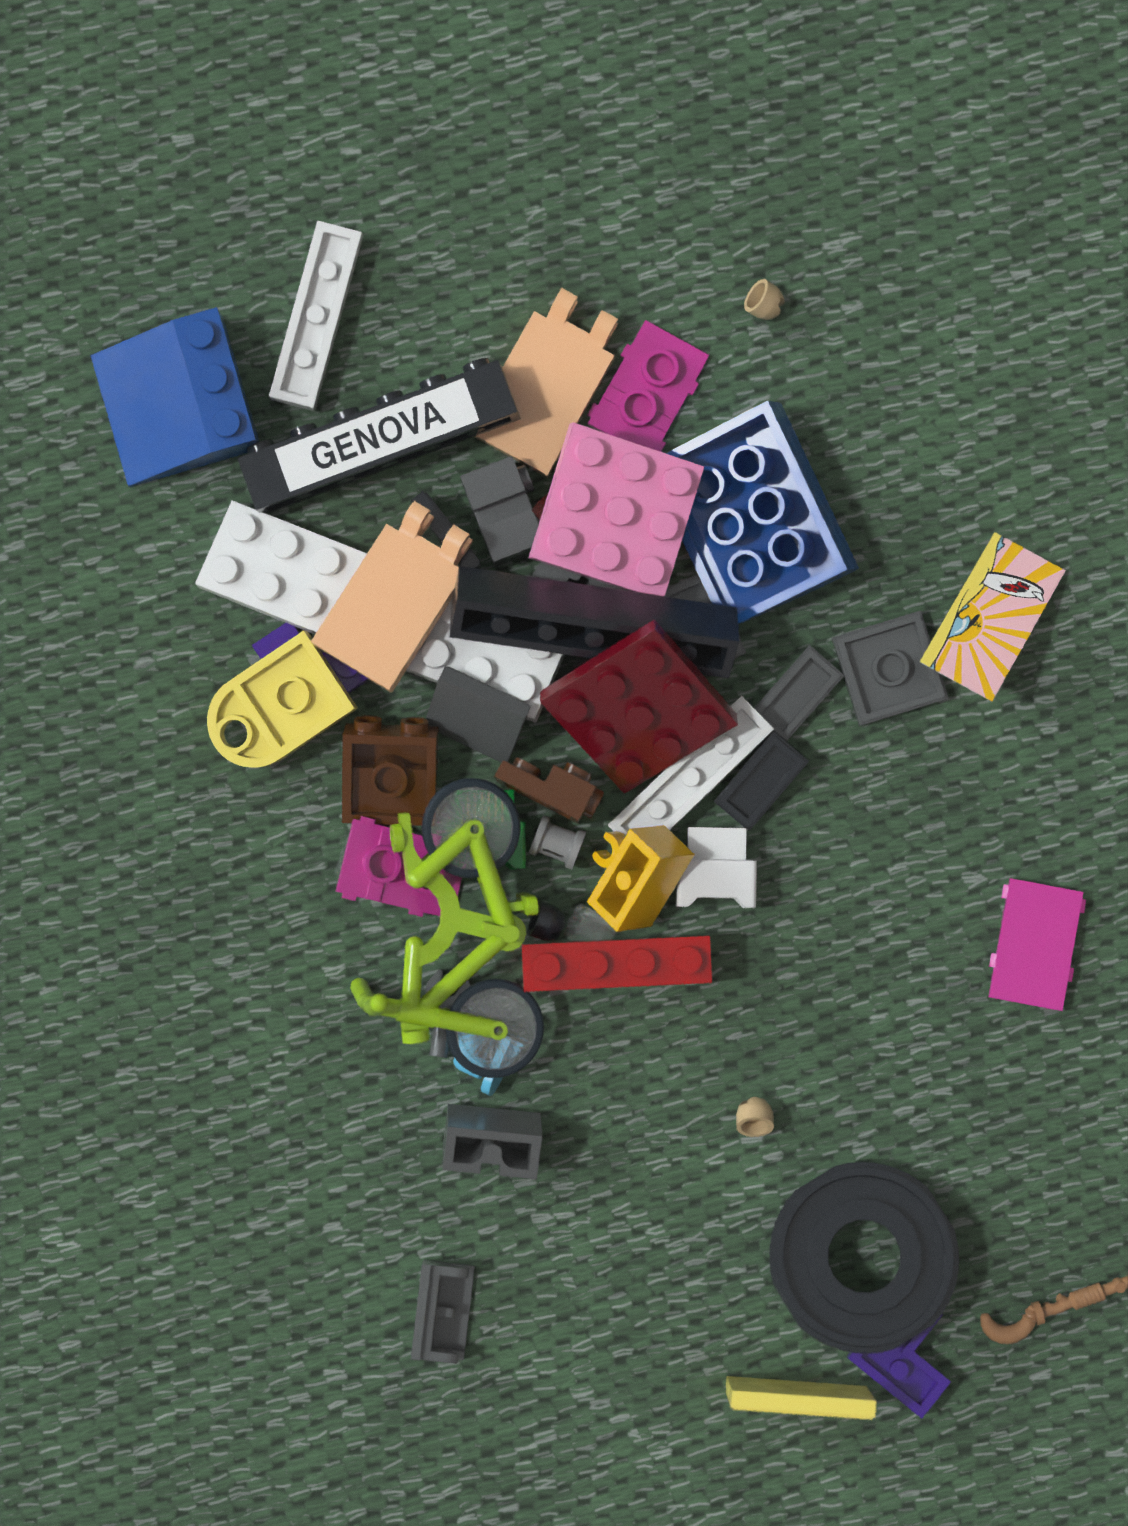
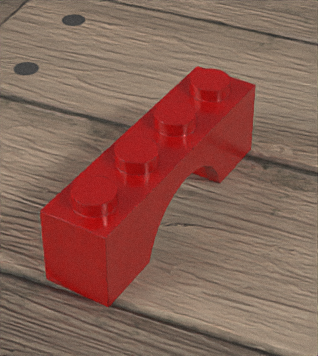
M710 936L522 945L524 992L712 983Z

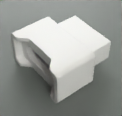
M688 827L687 847L695 855L676 885V907H688L697 898H733L742 908H756L757 861H746V828Z

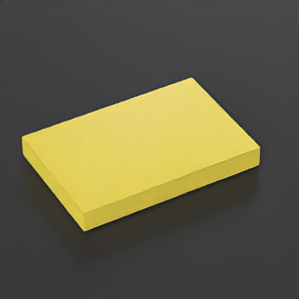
M727 1376L726 1395L733 1410L870 1420L875 1418L876 1399L867 1386Z

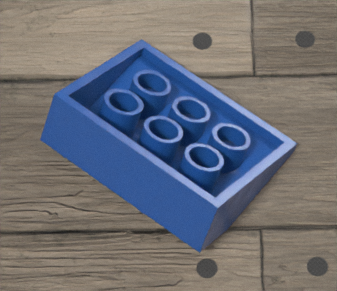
M766 401L666 453L704 466L682 541L711 603L737 607L738 625L813 592L859 569L780 402Z

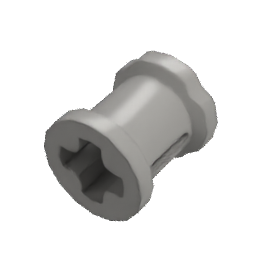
M543 815L528 854L536 856L538 853L564 862L565 867L572 870L586 832L582 830L574 832L551 823L550 817Z

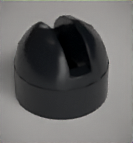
M541 900L538 901V915H531L527 930L528 936L550 941L558 938L566 925L564 914L553 904Z

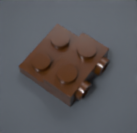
M363 715L355 717L354 724L346 723L343 731L342 823H352L353 819L360 820L361 816L375 819L374 824H398L397 813L408 812L410 813L411 825L422 826L425 810L430 800L436 794L439 727L429 726V721L421 717L401 719V725H382V718L373 715ZM436 811L432 819V826H435Z
M517 757L513 764L503 760L494 776L496 782L579 824L583 815L589 819L593 817L604 795L603 791L589 783L592 776L590 773L568 762L564 769L554 765L546 781L539 779L541 775L539 768Z

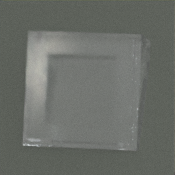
M582 904L580 906L577 905L564 930V936L574 942L609 941L616 934V931L596 911Z

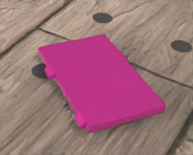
M645 320L632 345L626 344L620 356L624 359L599 404L594 403L587 414L590 417L588 425L601 432L661 452L666 444L662 440L687 395L693 396L699 383L696 382V379L709 355Z
M361 816L360 820L353 819L335 892L342 893V898L356 901V897L407 908L409 909L408 914L420 917L423 916V913L440 916L441 910L437 898L428 888L423 886L416 889L407 884L402 852L394 853L392 850L390 828L374 824L375 819ZM412 833L414 848L420 859H422L428 853L423 836ZM432 833V839L436 846L442 841V836ZM442 869L439 873L453 887L458 897L462 877L452 875Z
M1009 878L1008 885L1004 884L1001 898L1006 900L996 954L991 953L989 967H993L988 997L1063 1011L1067 983L1072 982L1074 968H1070L1079 916L1080 913L1084 914L1086 900L1083 899L1084 892Z

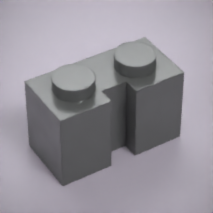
M510 456L461 475V483L494 567L496 568L529 555L543 510L541 507L535 510L531 507L527 493L534 491V487L525 465L516 467L513 457Z
M448 1104L443 1140V1170L480 1174L481 1164L486 1163L499 1165V1176L537 1179L542 1143L541 1113Z

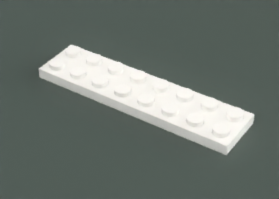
M232 500L195 584L200 589L316 634L367 553L266 513H259L256 509ZM451 600L406 671L437 683L445 666H449L528 703L531 707L526 719L536 723L543 708L540 702V691L553 684L565 654L450 638Z

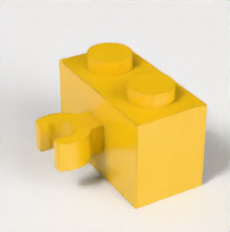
M665 825L633 828L628 831L626 836L619 831L605 832L603 837L611 844L612 854L607 850L594 851L592 854L594 861L599 866L607 869L587 903L616 932L651 927L695 854Z

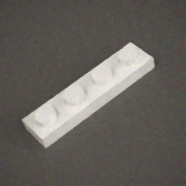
M317 220L269 393L271 400L315 411L363 239L362 232Z
M741 696L730 706L737 713V726L666 768L608 826L613 831H619L625 836L633 828L665 825L671 830L774 731V728Z

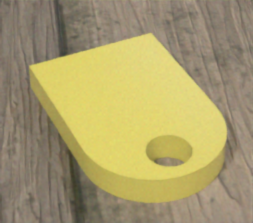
M303 630L224 684L214 695L207 715L208 732L215 748L230 762L249 768L275 764L358 709L320 649L311 643L313 638L308 631ZM234 720L242 722L247 729V739L240 747L231 746L226 741L224 735L226 726Z

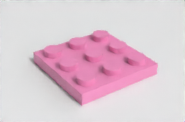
M574 422L570 423L528 558L627 591L665 597L704 466Z

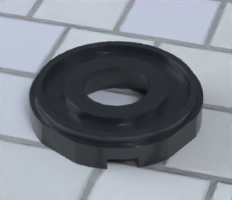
M872 1162L846 1163L834 1166L798 1188L786 1201L777 1217L771 1236L769 1254L770 1273L773 1286L798 1327L808 1336L821 1344L841 1351L858 1354H878L892 1351L931 1327L942 1315L952 1297L957 1282L959 1270L958 1242L955 1230L929 1188L906 1172L884 1164ZM855 1221H873L885 1227L895 1237L900 1250V1266L895 1278L884 1288L871 1293L855 1292L844 1287L834 1277L828 1262L829 1246L834 1235L843 1226Z

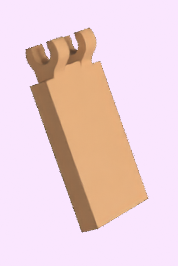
M561 288L547 317L535 311L533 312L503 366V371L521 419L475 436L480 441L509 457L512 456L513 459L547 478L560 457L569 424L573 422L579 423L614 360L615 355L604 350L618 325V318L603 310L597 317L590 334L567 322L578 304V296Z
M416 501L407 510L399 530L388 524L385 525L311 640L314 646L391 693L452 600L458 572L457 565L473 542V539L469 538V533L455 525L446 534L441 548L423 538L422 535L432 523L434 516L430 514L431 511Z

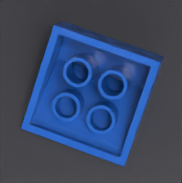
M217 307L171 320L91 355L128 487L248 453L247 448L259 442L225 322Z

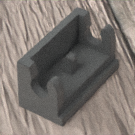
M424 1259L421 1267L411 1352L412 1360L458 1363V1360H464L475 1265Z

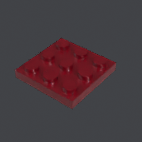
M655 619L540 691L541 704L624 794L738 725L737 713Z

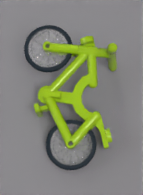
M465 778L446 785L430 800L422 821V836L428 853L422 859L416 853L413 845L410 813H397L399 823L390 825L392 850L394 853L402 852L407 884L416 889L423 886L428 888L437 898L441 910L440 923L431 939L423 942L420 937L411 936L406 941L402 998L397 1000L387 998L383 994L374 995L368 982L363 978L354 979L351 982L350 989L358 1006L368 1015L396 1018V1021L400 1022L403 1044L430 1041L429 1028L446 1029L447 1043L450 1051L461 1066L481 1077L501 1078L512 1075L527 1066L537 1054L542 1043L544 1034L543 1015L531 993L524 992V987L509 980L488 979L477 982L465 989L456 998L450 1009L439 1006L501 950L513 951L522 945L526 937V927L523 921L516 915H513L512 912L519 911L527 916L538 915V902L536 896L527 892L516 893V900L508 901L497 871L514 854L520 838V817L513 800L502 788L492 782L478 778ZM443 869L458 877L477 878L490 916L460 908L455 890L439 872ZM457 931L485 938L479 946L421 997L423 965L436 961L451 946Z

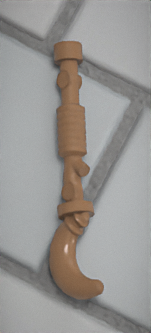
M1128 1276L1114 1278L1112 1282L1103 1285L1100 1283L1089 1285L1070 1292L1069 1297L1058 1294L1056 1297L1057 1302L1055 1303L1045 1302L1041 1306L1039 1301L1031 1302V1306L1025 1309L1022 1319L1012 1325H1000L988 1313H982L980 1316L982 1330L989 1339L996 1343H1017L1031 1333L1035 1324H1045V1317L1057 1315L1071 1308L1078 1310L1104 1301L1108 1295L1116 1292H1125L1128 1289Z

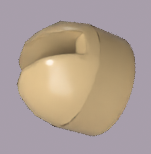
M761 279L748 292L744 308L748 313L757 318L771 320L781 313L779 306H782L785 300L782 291L776 285L766 279Z
M751 1097L748 1101H743L738 1106L736 1114L737 1131L749 1137H761L771 1133L774 1129V1115L771 1105L765 1099L759 1097Z

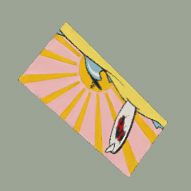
M994 532L920 662L992 702L1066 570Z

